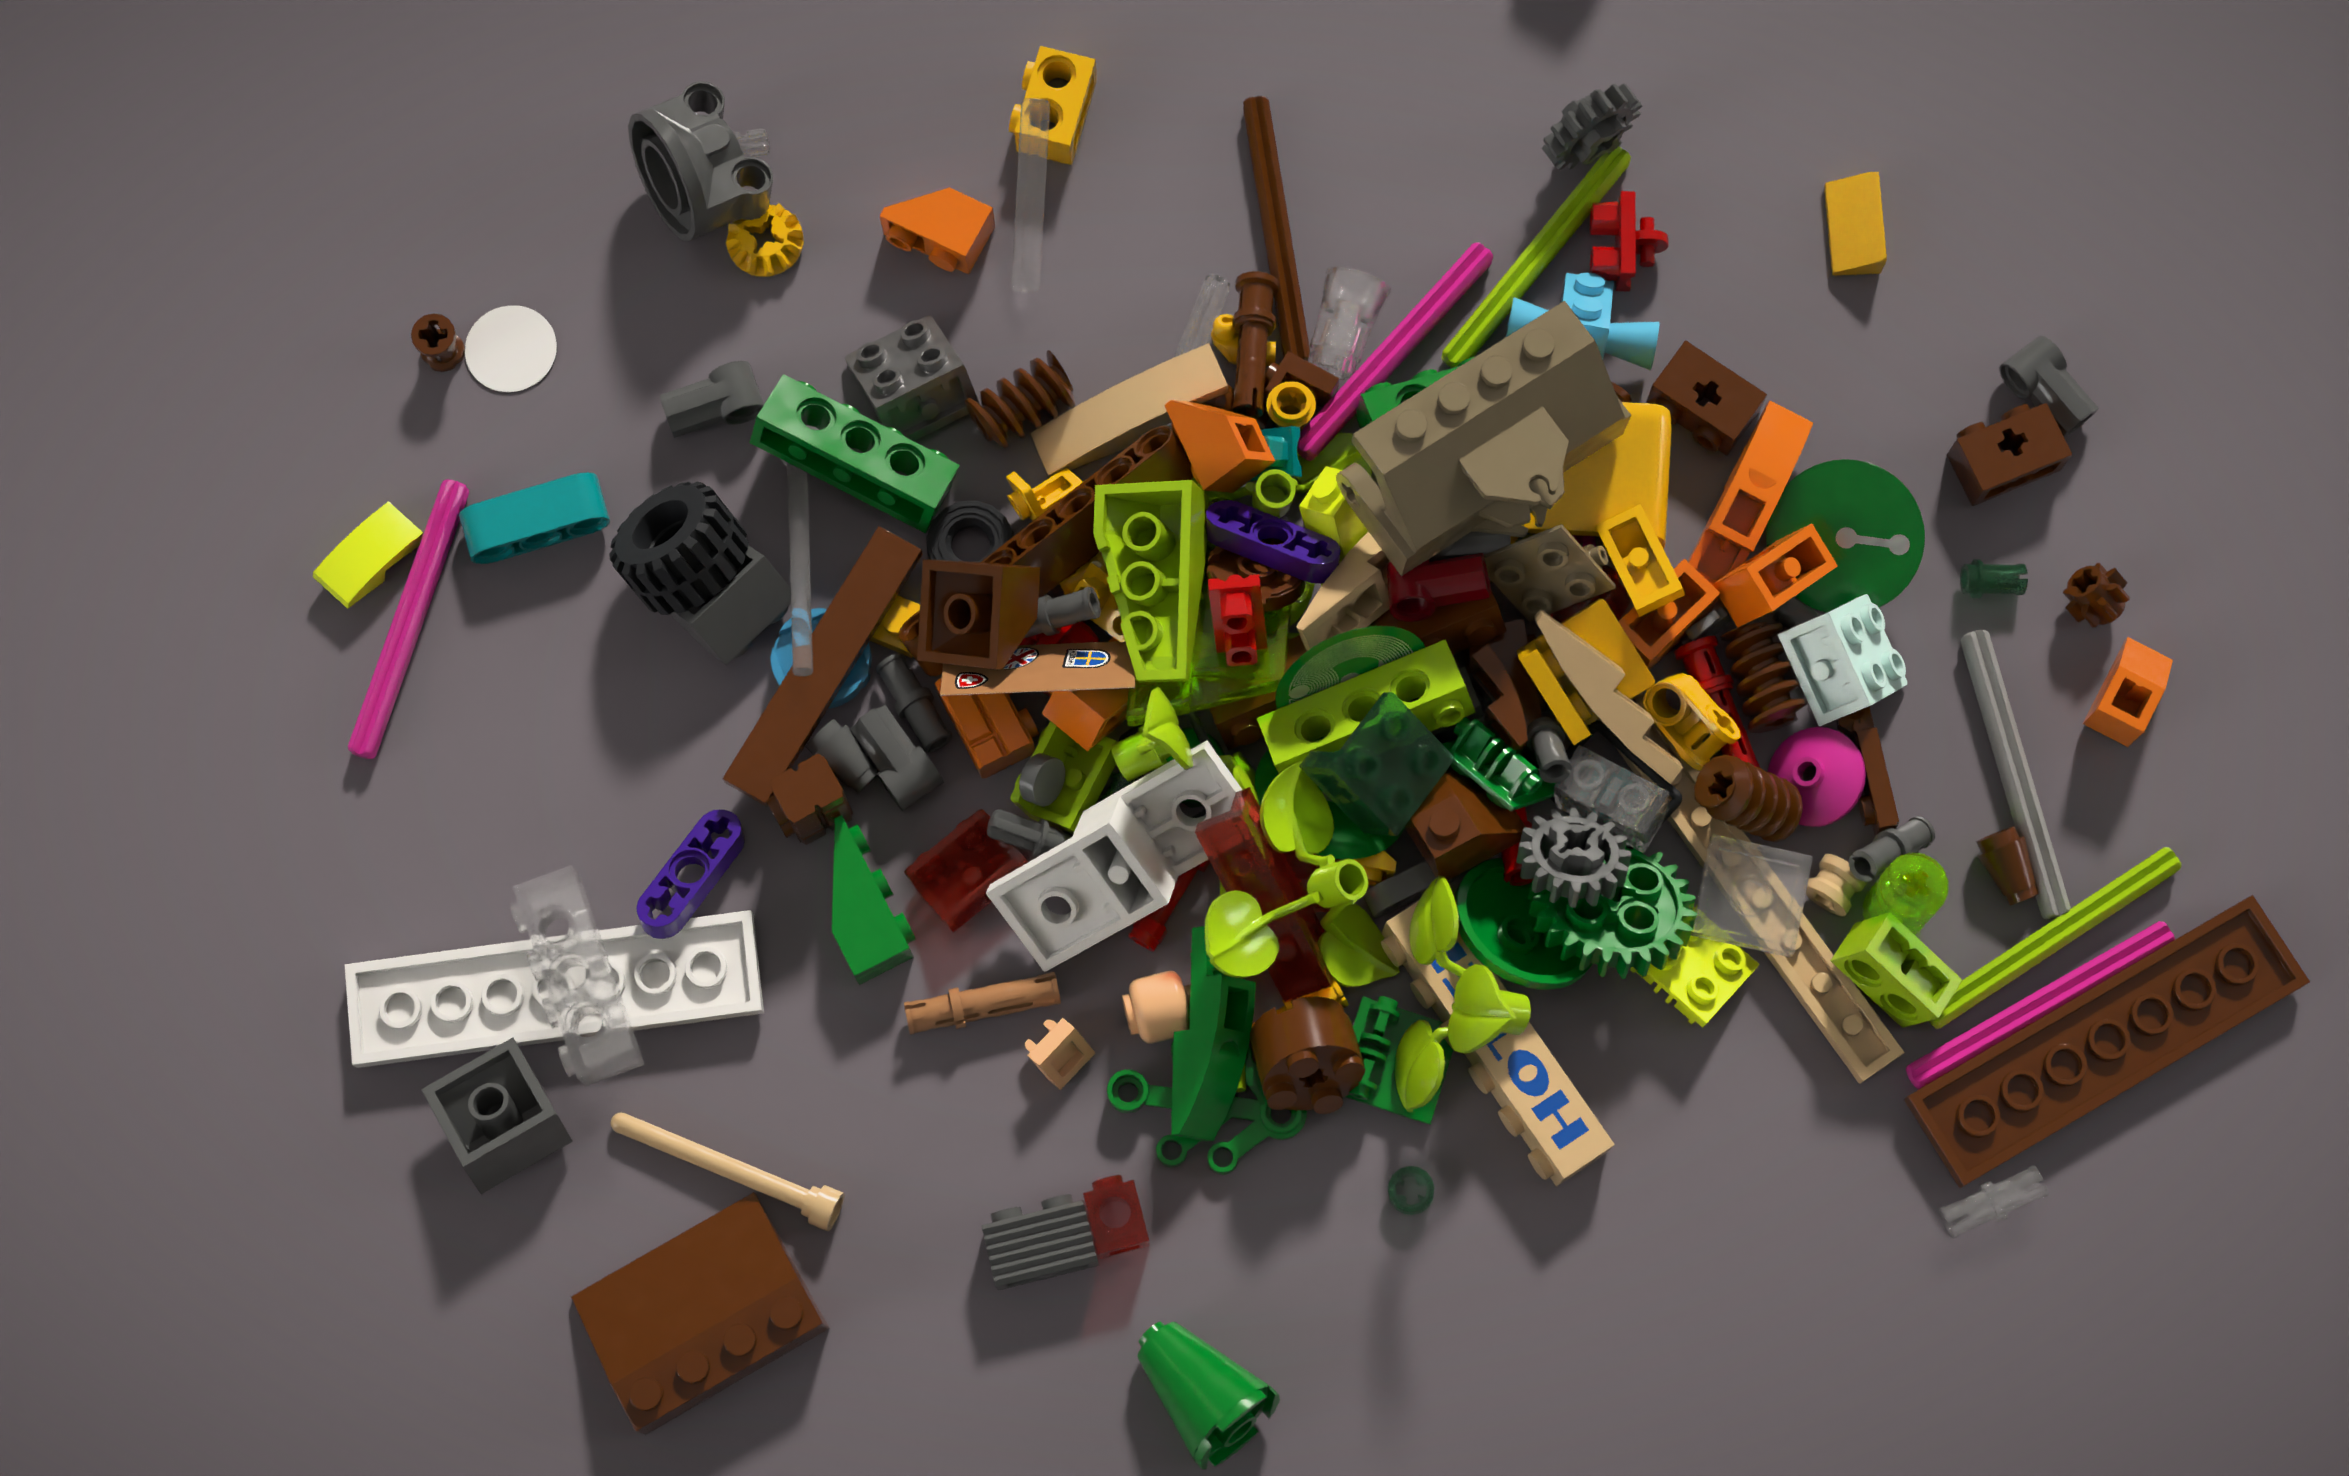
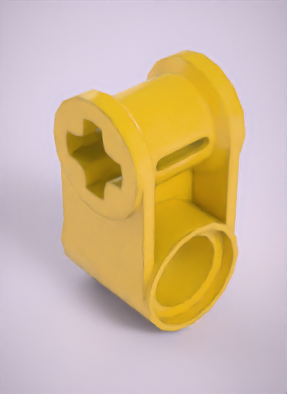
M1684 673L1673 674L1650 686L1644 695V710L1651 714L1654 724L1673 744L1679 756L1689 766L1698 771H1701L1703 766L1710 761V758L1725 744H1734L1741 737L1740 730L1734 720L1718 707L1699 685L1698 681L1690 675ZM1667 689L1673 690L1680 698L1681 706L1679 711L1669 706L1666 701ZM1710 733V736L1703 742V739Z

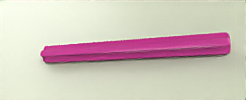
M1479 242L1473 243L1300 432L1297 445V453L1302 458L1312 461L1356 414L1361 394L1376 384L1384 383L1489 268L1493 260V254L1489 249Z
M445 479L441 483L348 744V750L358 757L374 759L381 744L460 521L459 513L464 509L469 496V489L458 481Z
M2156 922L1912 1062L1905 1069L1908 1078L1916 1089H1921L2175 940L2173 933L2165 922Z

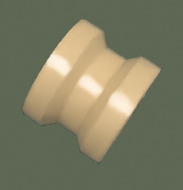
M1825 854L1819 863L1820 872L1815 878H1809L1802 889L1809 899L1824 910L1845 917L1852 907L1851 897L1854 893L1861 892L1868 882L1857 879L1852 874L1849 862L1832 854Z

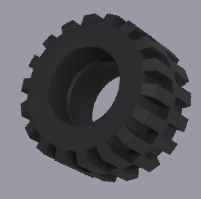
M687 481L681 482L675 487L671 485L662 489L659 493L653 494L640 506L636 507L618 528V534L611 542L610 547L613 550L609 553L610 561L613 563L612 566L649 610L654 613L658 611L661 615H669L674 611L677 614L686 612L689 608L705 603L708 598L720 592L722 587L737 574L735 572L737 568L743 564L745 560L744 553L748 550L749 542L746 539L748 535L745 529L710 486L706 487L704 483L698 481L692 484Z

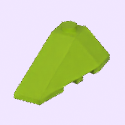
M1193 480L1095 485L1093 534L1097 548L1102 553L1108 573L1106 578L1110 592L1116 600L1122 621L1121 629L1136 679L1140 683L1189 681L1208 545L1206 511L1209 507V496Z

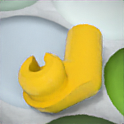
M1223 314L1218 316L1213 322V329L1210 333L1211 339L1222 355L1230 363L1236 365L1239 334L1235 332L1233 327V316ZM1276 342L1267 343L1266 366H1270L1272 362L1275 363Z

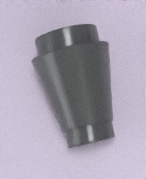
M835 719L827 723L805 746L813 756L817 753L824 756L836 778L847 786L852 787L858 794L878 776L879 771L873 766V763L867 757L847 724L841 727Z

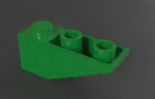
M840 815L835 818L832 933L858 984L861 985L914 958L908 943L916 940V937L903 912L893 916L885 899L893 896V892L881 869L879 868L871 872L863 858V855L871 852V849L858 824L848 828L843 816Z

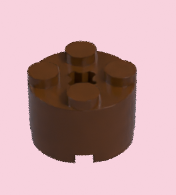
M1313 996L1291 1000L1293 1008L1277 1014L1275 1007L1265 1012L1254 1023L1250 1031V1042L1268 1106L1274 1110L1288 1109L1299 1111L1313 1109L1318 1114H1329L1339 1110L1344 1103L1343 1098L1359 1085L1358 1082H1361L1365 1073V1066L1349 1015L1344 1012L1343 1006L1333 999Z

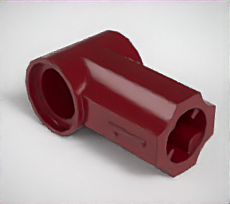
M1483 553L1432 562L1428 559L1403 576L1399 574L1391 561L1387 565L1390 614L1400 621H1421L1430 617L1435 612V607L1490 598V579Z

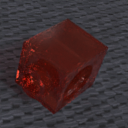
M1115 1175L1092 1182L1093 1190L1085 1192L1083 1195L1100 1259L1149 1247L1150 1241L1134 1180L1123 1182L1122 1175ZM1110 1202H1122L1131 1211L1128 1222L1122 1227L1111 1228L1106 1226L1101 1220L1102 1209Z

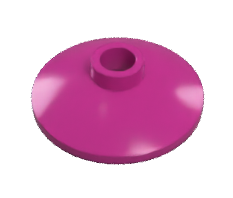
M1825 727L1803 729L1788 737L1777 748L1768 767L1769 773H1773L1779 778L1787 779L1797 787L1802 797L1803 806L1799 825L1806 827L1827 826L1845 817L1859 801L1865 785V764L1858 747L1844 734ZM1810 765H1815V777L1805 782L1803 780L1805 769Z

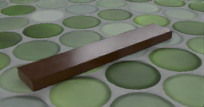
M878 526L723 776L724 783L768 807L766 800L774 796L769 786L771 785L770 779L793 767L922 557V549Z

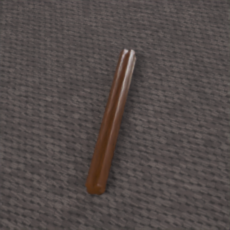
M1265 96L1249 97L1244 100L1243 111L1270 274L1279 281V291L1274 296L1283 356L1289 351L1310 362L1311 353L1269 99Z

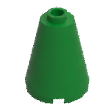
M1158 1322L1151 1326L1139 1339L1138 1343L1141 1349L1138 1352L1137 1358L1193 1460L1201 1469L1207 1468L1208 1461L1215 1467L1237 1453L1259 1432L1253 1426L1259 1415L1263 1412L1270 1419L1280 1402L1279 1394L1270 1385L1177 1322H1170L1166 1325Z

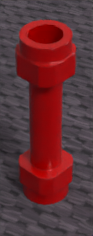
M1212 858L1178 876L1169 904L1136 921L1128 937L1136 944L1154 952L1168 932L1164 926L1193 877L1198 870L1205 872Z

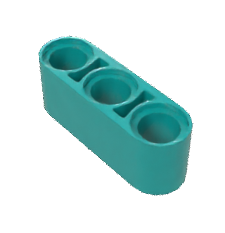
M589 472L573 474L467 506L459 513L471 562L475 564H489L598 532L610 524L598 476Z

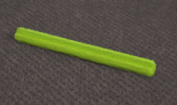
M1618 146L1610 154L1606 153L1598 159L1444 348L1441 359L1446 365L1454 368L1462 361L1476 355L1510 313L1513 297L1518 299L1523 297L1588 217L1592 204L1599 203L1627 169L1631 156L1626 150Z
M2163 847L2072 907L2069 912L2060 915L1963 979L1940 1017L1929 1021V1023L1935 1029H1941L2175 874L2182 867L2179 858L2169 847Z

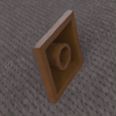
M923 559L917 661L996 670L1003 669L1037 619L1040 567Z

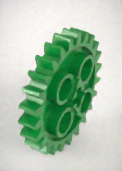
M1640 842L1633 850L1625 847V850L1631 851L1626 881L1623 887H1616L1615 895L1612 899L1599 894L1597 906L1592 907L1585 898H1581L1578 900L1576 908L1570 907L1566 897L1561 896L1555 903L1549 902L1550 891L1546 889L1534 893L1532 891V880L1528 899L1531 900L1528 913L1529 916L1537 917L1534 926L1535 932H1548L1545 942L1547 948L1558 945L1563 947L1560 957L1562 961L1574 955L1579 957V970L1584 971L1591 963L1597 964L1600 977H1605L1609 967L1616 968L1621 979H1626L1629 967H1634L1644 977L1647 976L1650 963L1656 968L1663 970L1665 969L1668 957L1677 960L1682 946L1687 947L1697 916V912L1693 911L1696 897L1686 894L1690 883L1689 880L1675 879L1678 870L1676 864L1665 867L1660 865L1663 853L1657 852L1650 857L1644 855L1645 843Z

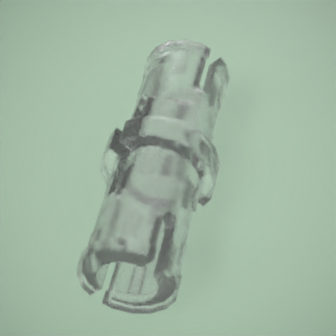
M2033 1165L2028 1167L2027 1170L1994 1185L1989 1181L1979 1185L1978 1192L1950 1205L1938 1208L1941 1219L1947 1220L1944 1226L1949 1235L1954 1239L1960 1234L1994 1219L1995 1222L1999 1223L2008 1219V1212L2041 1197H2047L2049 1192L2046 1184L2040 1185L2039 1182L2044 1179L2039 1170Z

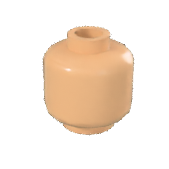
M1166 971L1133 980L1129 986V994L1122 995L1130 1034H1139L1145 1043L1153 1044L1174 1039L1175 1031L1189 1030L1191 984L1184 986L1180 976L1174 971Z

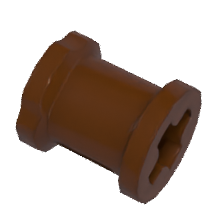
M435 313L428 314L418 319L414 324L411 332L412 343L418 352L421 353L423 361L431 369L440 372L450 371L463 360L465 353L464 343L456 335L455 327L447 317Z

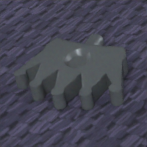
M1721 607L1717 611L1714 610L1685 631L1687 635L1681 638L1680 641L1685 645L1703 637L1715 636L1728 627L1727 623L1732 618L1726 608L1723 609Z

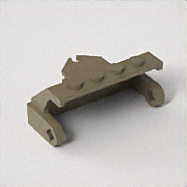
M1563 301L1353 433L1352 443L1375 473L1379 487L1367 471L1358 463H1353L1336 475V481L1349 506L1399 574L1403 576L1472 531L1524 538L1528 533V528L1522 525L1530 522V513L1535 518V525L1542 527L1547 508L1551 509L1564 494L1563 472L1623 435L1631 414L1615 393L1595 340L1568 304Z

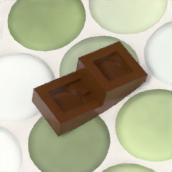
M1487 644L1472 655L1468 669L1495 701L1487 708L1484 717L1485 722L1498 738L1505 742L1506 748L1512 747L1516 754L1521 755L1528 741L1522 705L1509 674L1490 645Z

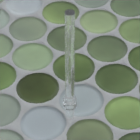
M782 460L783 464L787 466L793 674L809 676L813 673L807 472Z

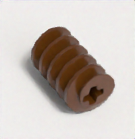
M1050 350L1046 353L1048 365L1039 358H1034L1030 361L1031 375L1022 368L1013 371L1015 386L1005 378L999 379L997 381L998 396L988 388L981 390L980 399L982 406L971 398L965 400L966 408L973 422L988 442L994 440L1006 449L1009 447L1006 435L1008 430H1011L1022 439L1026 437L1023 421L1028 420L1038 429L1042 427L1039 413L1041 410H1045L1055 419L1059 416L1056 401L1061 400L1071 409L1075 407L1073 387L1063 367Z
M1753 623L1735 628L1720 636L1723 641L1731 642L1724 650L1726 657L1737 661L1730 669L1732 676L1737 679H1744L1737 685L1736 691L1740 697L1749 698L1744 702L1742 710L1745 715L1755 717L1748 724L1750 733L1768 732L1788 726L1798 720L1796 712L1808 704L1806 698H1791L1790 693L1800 687L1798 679L1785 680L1784 675L1793 668L1790 661H1779L1778 656L1785 652L1781 642H1773L1772 637L1784 630L1782 623Z
M1721 755L1712 758L1703 766L1694 786L1695 800L1701 807H1705L1707 813L1714 819L1724 821L1730 826H1736L1739 830L1747 831L1751 835L1761 837L1765 841L1776 843L1785 840L1795 831L1801 819L1803 810L1802 797L1794 784L1762 768L1755 767L1749 762H1744L1735 756Z

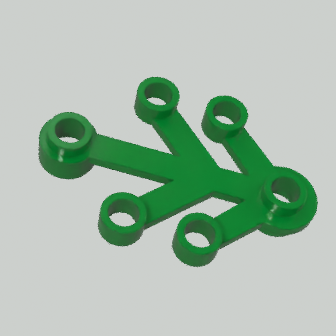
M1174 1040L1172 1041V1044H1171V1055H1172V1058H1173ZM1248 1047L1247 1059L1245 1061L1246 1084L1256 1099L1234 1096L1222 1126L1232 1118L1251 1120L1253 1122L1228 1143L1218 1142L1209 1149L1207 1155L1208 1165L1213 1172L1219 1175H1226L1234 1171L1238 1164V1159L1267 1137L1276 1140L1290 1139L1302 1130L1306 1122L1307 1110H1289L1291 1117L1283 1124L1276 1123L1272 1119L1271 1111L1273 1109L1268 1106L1256 1063L1252 1059L1250 1047ZM1130 1069L1121 1070L1115 1073L1108 1082L1107 1094L1109 1102L1116 1110L1122 1113H1134L1143 1106L1172 1108V1088L1147 1084L1143 1075L1137 1071ZM1131 1084L1137 1088L1138 1096L1135 1100L1125 1102L1119 1098L1118 1092L1123 1085ZM1171 1134L1166 1135L1157 1144V1158L1166 1167H1178L1185 1161L1187 1152L1201 1141ZM1175 1142L1180 1145L1182 1152L1177 1159L1168 1160L1163 1156L1162 1148L1166 1143ZM1220 1149L1228 1150L1233 1156L1232 1163L1227 1167L1217 1166L1213 1161V1155L1216 1151Z

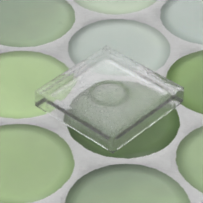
M1712 834L1709 839L1695 909L1697 916L1691 935L1791 958L1795 953L1813 856Z

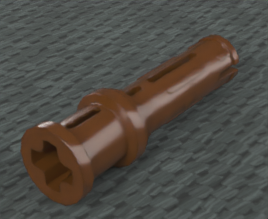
M1250 271L1242 273L1235 281V289L1239 293L1238 311L1233 315L1232 324L1239 336L1234 399L1231 411L1241 414V409L1244 408V416L1257 419L1264 413L1263 397L1268 336L1276 328V316L1272 314L1273 296L1277 295L1279 291V281L1271 274Z

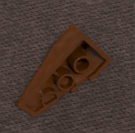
M1432 736L1423 740L1414 739L1407 745L1392 747L1368 757L1364 761L1436 878L1440 875L1444 876L1448 881L1521 841L1522 831L1526 826L1517 812L1497 806L1487 797V791L1474 780L1454 771L1449 765V760L1436 750V747L1441 743Z

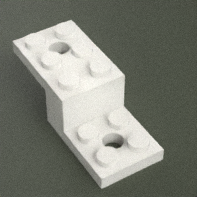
M1208 740L1191 749L1193 757L1192 768L1185 770L1173 759L1084 810L1072 838L989 885L986 895L1044 972L1169 904L1178 876L1262 830L1260 813ZM1186 799L1197 800L1205 807L1206 814L1200 818L1188 817L1181 811L1179 803ZM1052 896L1061 897L1069 903L1071 912L1063 915L1055 914L1048 909L1045 899Z

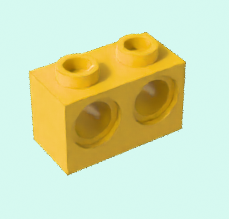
M1040 46L1036 61H1028L1024 70L1022 90L1027 91L1023 104H1015L1010 117L1009 132L1015 134L1017 152L1072 165L1097 82L1096 59ZM1056 78H1062L1069 82L1061 88H1052L1047 85L1049 81ZM1041 121H1051L1056 124L1049 131H1039L1034 128Z

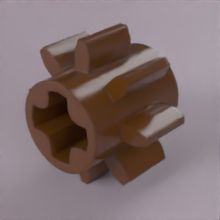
M2096 563L2095 566H2085L2077 570L2070 577L2067 589L2063 591L2064 595L2070 600V603L2065 608L2078 623L2086 619L2093 628L2097 627L2098 624H2109L2123 613L2125 602L2130 600V597L2123 590L2127 581L2116 568L2110 569L2107 572L2100 563Z

